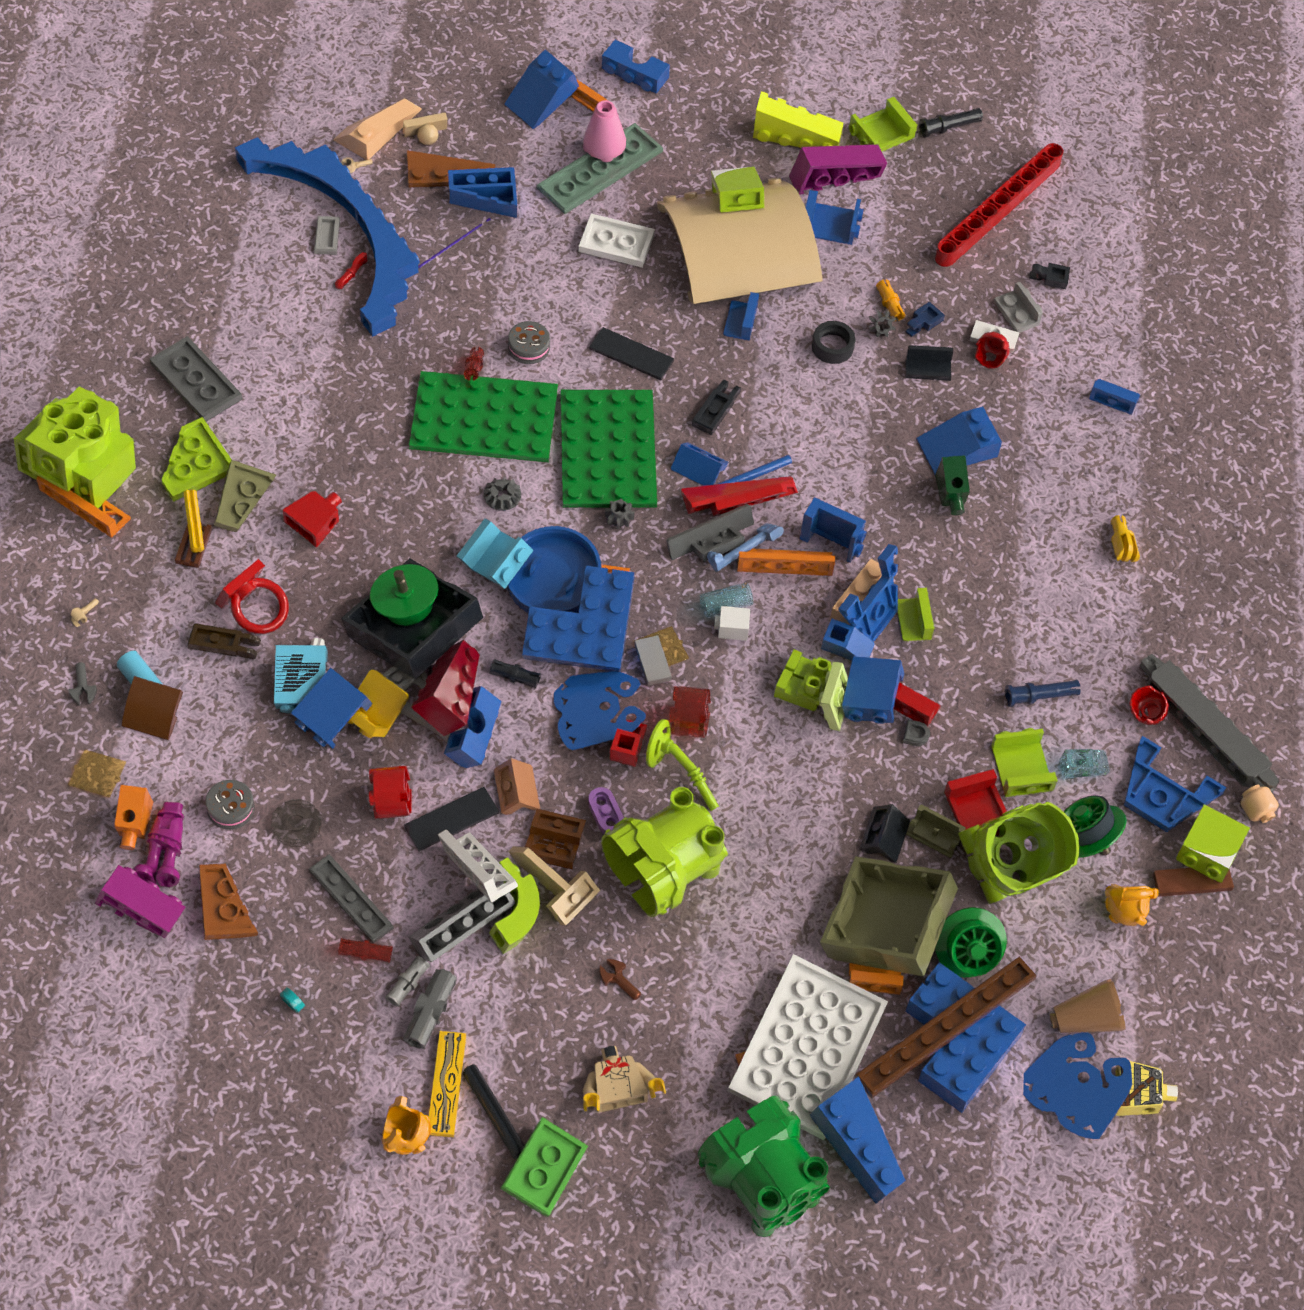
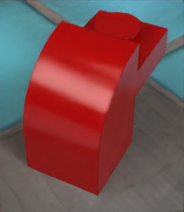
M641 723L633 732L617 728L610 749V761L635 767L647 725Z

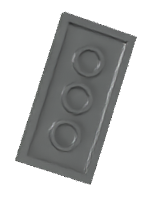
M188 336L150 358L152 367L200 418L203 417L206 422L242 400V393Z

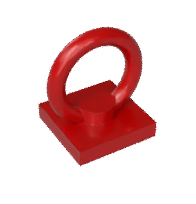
M260 559L256 560L226 585L217 597L215 604L222 609L231 602V612L239 626L254 634H267L283 625L288 616L289 603L285 592L278 584L269 579L258 578L265 567ZM257 587L271 591L279 603L278 615L268 624L260 625L250 622L245 618L240 608V602L246 599Z

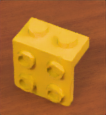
M370 670L358 690L372 702V706L367 711L360 707L347 723L357 725L360 728L359 732L368 738L385 737L408 701L409 695L377 670Z

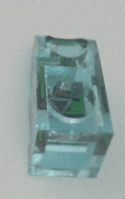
M1065 749L1059 759L1063 780L1073 779L1074 777L1105 776L1110 772L1107 754L1104 750Z

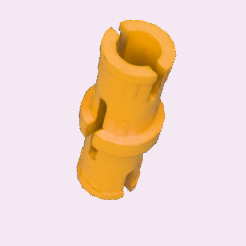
M884 279L876 284V288L882 297L883 306L889 310L890 316H897L898 320H903L906 315L899 304L898 294L894 293L889 280L886 279L885 282Z

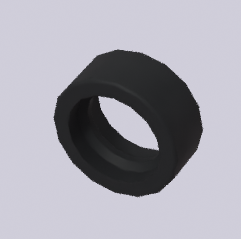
M840 321L821 323L815 328L813 334L812 351L823 362L829 364L845 362L853 354L856 342L855 333L850 326ZM826 335H837L842 337L847 342V345L841 349H830L824 346L820 340Z

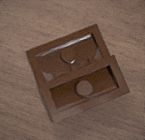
M134 676L128 693L121 726L169 740L178 718L175 715L183 691Z
M536 809L525 847L532 850L546 864L572 870L586 820Z

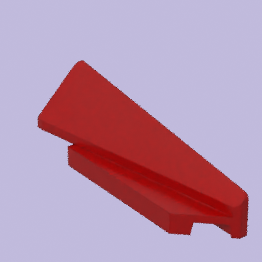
M791 476L681 489L688 514L710 508L713 516L727 513L745 504L752 506L798 493Z

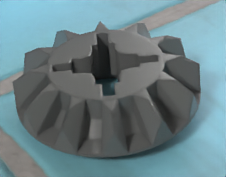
M505 476L498 480L494 478L491 483H487L484 490L485 502L496 510L512 509L521 500L520 485H517L514 479L507 480ZM504 489H507V495H498V490L504 491Z

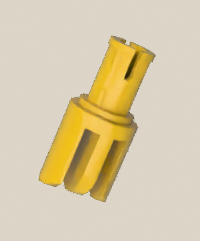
M1116 515L1111 519L1114 531L1111 542L1116 560L1137 562L1140 559V554L1134 533L1128 530L1125 516L1122 515L1120 519V515Z

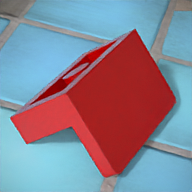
M899 683L893 709L914 721L922 722L929 726L941 706L904 684Z

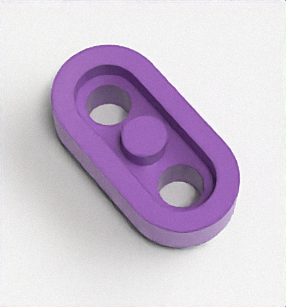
M599 787L591 791L588 805L598 828L605 834L607 829L612 830L614 827L608 826L606 824L608 821H613L617 824L624 818L609 789ZM598 800L605 801V804L598 805L596 802Z

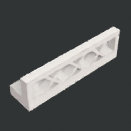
M447 829L438 834L447 855L491 903L518 887L516 880L470 832L457 840ZM468 843H471L469 850H466L463 847ZM473 857H482L480 862H477ZM484 869L494 870L492 874H488ZM497 881H507L505 884L496 888L495 883Z

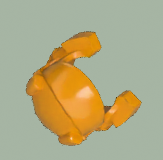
M1111 884V886L1105 889L1107 897L1105 906L1107 911L1110 912L1109 919L1115 924L1144 926L1147 923L1146 917L1149 913L1150 899L1157 898L1159 890L1147 886H1118Z
M397 1096L395 1102L388 1108L381 1141L384 1150L387 1152L394 1151L402 1155L410 1154L411 1152L418 1154L425 1150L424 1144L430 1136V1119L419 1110L406 1107L407 1098L403 1096Z

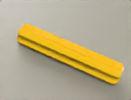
M194 489L185 490L184 501L191 551L193 553L202 552L204 544L197 492Z

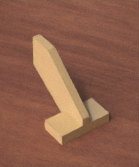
M513 846L508 851L521 868L532 876L537 877L543 886L556 895L546 906L560 925L566 926L600 891L586 871H580L567 883L528 847Z

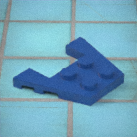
M888 544L877 558L882 576L876 584L871 586L864 600L859 601L858 596L849 594L838 608L839 612L851 626L857 628L873 642H875L898 612V585L894 584V576L898 572V564L894 563V555L898 554V548L892 544Z
M1142 736L1138 744L1126 792L1125 807L1165 832H1168L1202 809L1203 805H1208L1224 793L1226 787L1209 776H1206L1196 792L1192 793L1150 767L1162 747Z

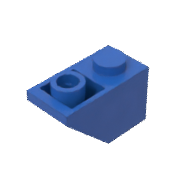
M831 618L822 641L821 649L852 661L853 656L870 658L875 643L854 626Z

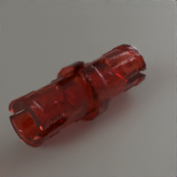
M473 347L470 350V355L466 358L464 377L467 380H471V376H473V381L476 380L479 376V371L483 368L485 353L481 347H478L477 351H475L476 347Z
M341 938L338 955L354 956L361 958L363 961L371 959L390 963L393 946L370 943V940L362 942Z

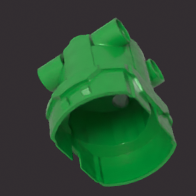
M771 1096L746 1111L756 1124L754 1127L746 1130L739 1118L736 1117L713 1132L702 1144L697 1154L699 1166L701 1169L705 1167V1175L714 1186L734 1190L753 1217L751 1222L753 1232L760 1237L771 1236L776 1228L788 1226L793 1221L798 1220L806 1213L808 1208L815 1207L821 1197L830 1189L826 1179L828 1174L826 1161L820 1157H810L799 1142L801 1120L794 1110L789 1111L790 1105L788 1102L782 1101L779 1096Z

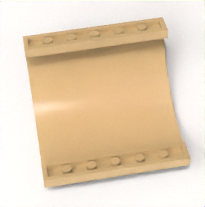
M781 178L768 179V183L763 184L764 208L720 213L719 196L717 193H713L712 189L705 190V194L697 195V192L684 193V197L681 198L671 195L663 197V201H657L658 210L662 213L667 212L676 230L687 268L691 289L687 293L691 303L696 304L748 295L750 292L759 293L823 281L817 244L808 213L799 193L790 183L781 181Z

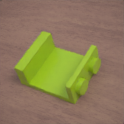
M1027 728L1019 732L1003 731L994 735L991 747L1005 797L1054 791L1058 780L1055 772L1048 771L1041 746L1044 734L1043 728Z

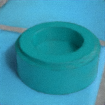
M288 987L280 993L281 999L294 1012L299 1013L305 1007L302 1000Z

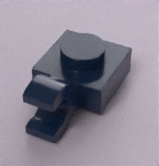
M929 301L914 311L913 319L907 323L910 328L905 332L912 337L922 328L929 331L943 322L945 315Z

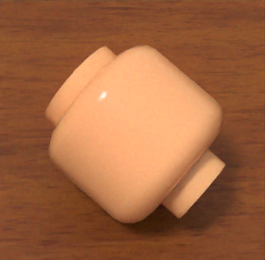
M1255 785L1242 794L1243 798L1240 804L1251 821L1257 822L1261 820L1262 823H1266L1276 816L1274 812L1279 804L1268 787Z

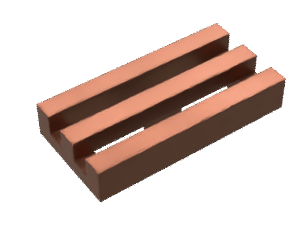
M201 523V529L204 531V550L197 552L195 561L192 562L193 552L190 546L185 560H182L189 541L187 524L175 558V564L199 568L212 531V525L207 524V526H203Z

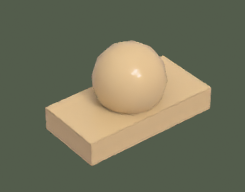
M446 113L403 121L404 136L417 135L419 141L424 145L434 144L439 136L438 131L447 129Z

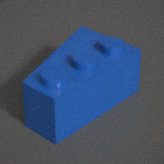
M514 167L448 170L450 204L517 218Z

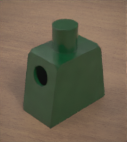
M965 455L942 457L935 474L941 506H949L951 515H961L965 512L964 505L970 493ZM951 481H955L956 488L952 486Z

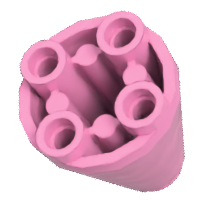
M604 100L597 104L584 134L583 149L591 156L601 159L602 162H611L613 158L623 153L626 148V137L614 104Z

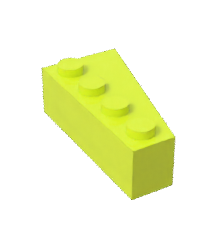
M761 91L756 109L753 138L761 142L770 141L779 143L782 146L790 145L800 148L839 146L843 129L842 122L819 113L816 115L810 114L804 107H792L786 104V100L780 98L774 100L769 98L767 93Z

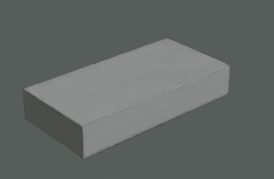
M318 216L314 254L337 255L340 217Z
M659 636L635 640L634 645L647 685L671 681L672 676Z

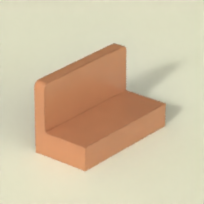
M510 758L494 768L502 814H512L522 807L531 810L540 809L532 765Z

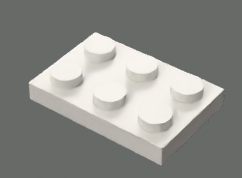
M591 214L580 241L578 252L643 268L655 229Z

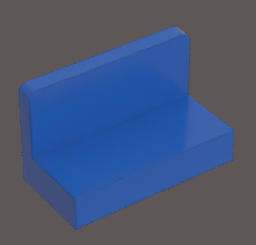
M750 292L748 303L731 301L723 333L724 336L750 341L758 307L759 293Z
M1097 379L1089 399L1132 415L1140 394Z
M687 442L680 445L671 470L703 486L714 485L719 472L725 470L728 461Z

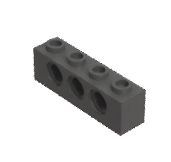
M497 881L495 883L496 888L505 884L503 881ZM477 888L409 935L408 938L420 957L433 962L516 903L510 892L491 903Z

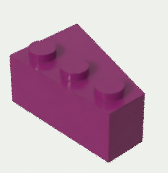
M120 865L112 873L94 903L100 907L105 903L117 909L116 915L122 917L126 914L137 921L136 925L163 938L167 937L186 908L177 897L164 894L155 883L151 881L145 882L137 876L133 869L126 866L123 868Z

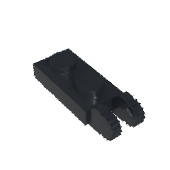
M726 380L721 381L717 389L712 391L693 418L692 426L712 435L733 406L734 401L741 392V387L736 385L731 393L727 395L724 392L727 390L729 382Z

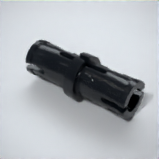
M496 659L493 660L489 674L509 679L511 683L515 684V682L534 688H537V682L539 683L541 679V673L526 670L518 664L511 665Z

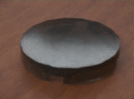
M301 799L284 802V805L280 808L278 806L274 810L271 817V831L275 839L289 847H303L312 843L319 836L322 828L320 812L312 803Z

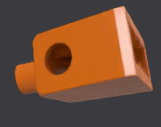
M127 785L120 786L114 827L119 836H121L119 847L122 849L134 850L137 838L145 839L154 803L147 788ZM132 810L135 813V819L132 822H129L130 812Z

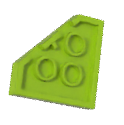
M203 417L181 427L178 442L174 446L169 459V466L162 477V485L173 502L183 498L185 490L194 489L198 491L225 478L227 475L229 463L232 459Z

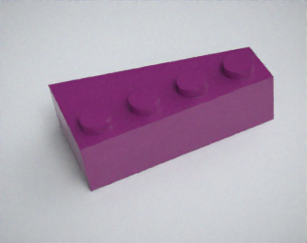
M879 145L802 147L789 174V178L793 187L801 195L804 194L803 190L812 188L814 191L823 190V186L834 184L835 187L842 186L848 183L849 180L856 183L879 178L886 168L887 161Z

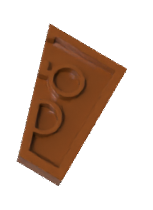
M199 865L204 940L257 936L258 931L249 918V912L245 904L243 905L238 889L227 865Z

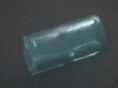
M744 582L700 594V604L702 609L706 611L704 612L705 617L720 614L721 606L737 608L752 606L753 595L749 584Z

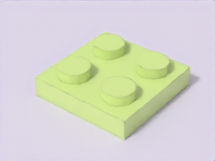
M833 662L831 670L826 673L825 690L819 696V705L823 708L824 719L827 720L829 728L840 731L844 719L842 703L848 681L844 665L840 662Z

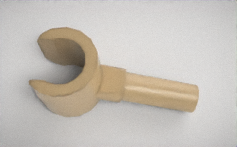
M346 157L341 161L342 165L347 166L350 173H353L356 168L373 164L372 159L354 162L352 158Z
M95 598L81 609L74 608L71 612L73 624L78 627L80 626L79 620L83 624L87 622L88 619L85 614L94 608L99 601Z

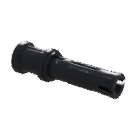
M980 108L949 116L939 114L931 119L922 118L919 120V130L924 138L938 132L943 134L950 128L981 122L983 120V113Z

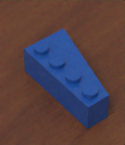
M859 1077L821 1103L809 1115L875 1204L906 1181Z

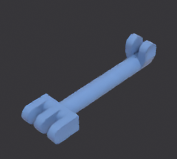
M766 523L756 529L758 533L756 536L725 556L710 551L707 555L708 561L712 568L718 572L738 559L739 551L748 552L765 540L774 541L783 535V527Z

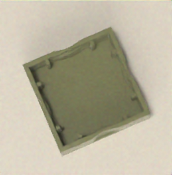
M855 856L843 885L840 901L832 912L820 941L827 957L836 961L924 976L958 890L951 872L920 866H900L888 861Z

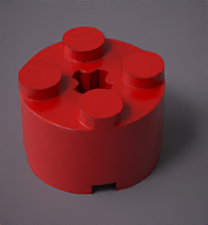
M392 766L369 769L370 783L373 784V790L369 791L370 806H373L375 819L410 816V813H412V790L409 789L408 781H410L408 767Z

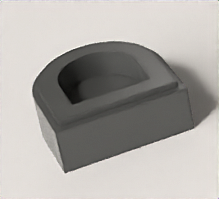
M908 719L903 743L913 746L926 744L930 737L928 726L922 722Z

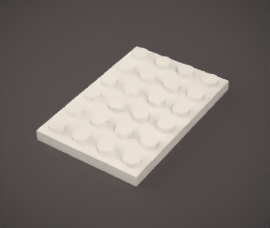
M793 954L727 1091L753 1105H757L771 1096H779L782 1101L788 1102L790 1105L789 1111L794 1110L801 1120V1129L824 1140L826 1137L809 1115L821 1103L852 1081L888 1001Z

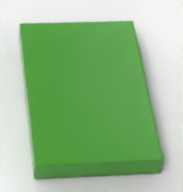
M542 1117L500 1189L548 1217L588 1145Z

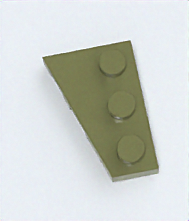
M231 460L214 526L237 532L270 486L276 474Z

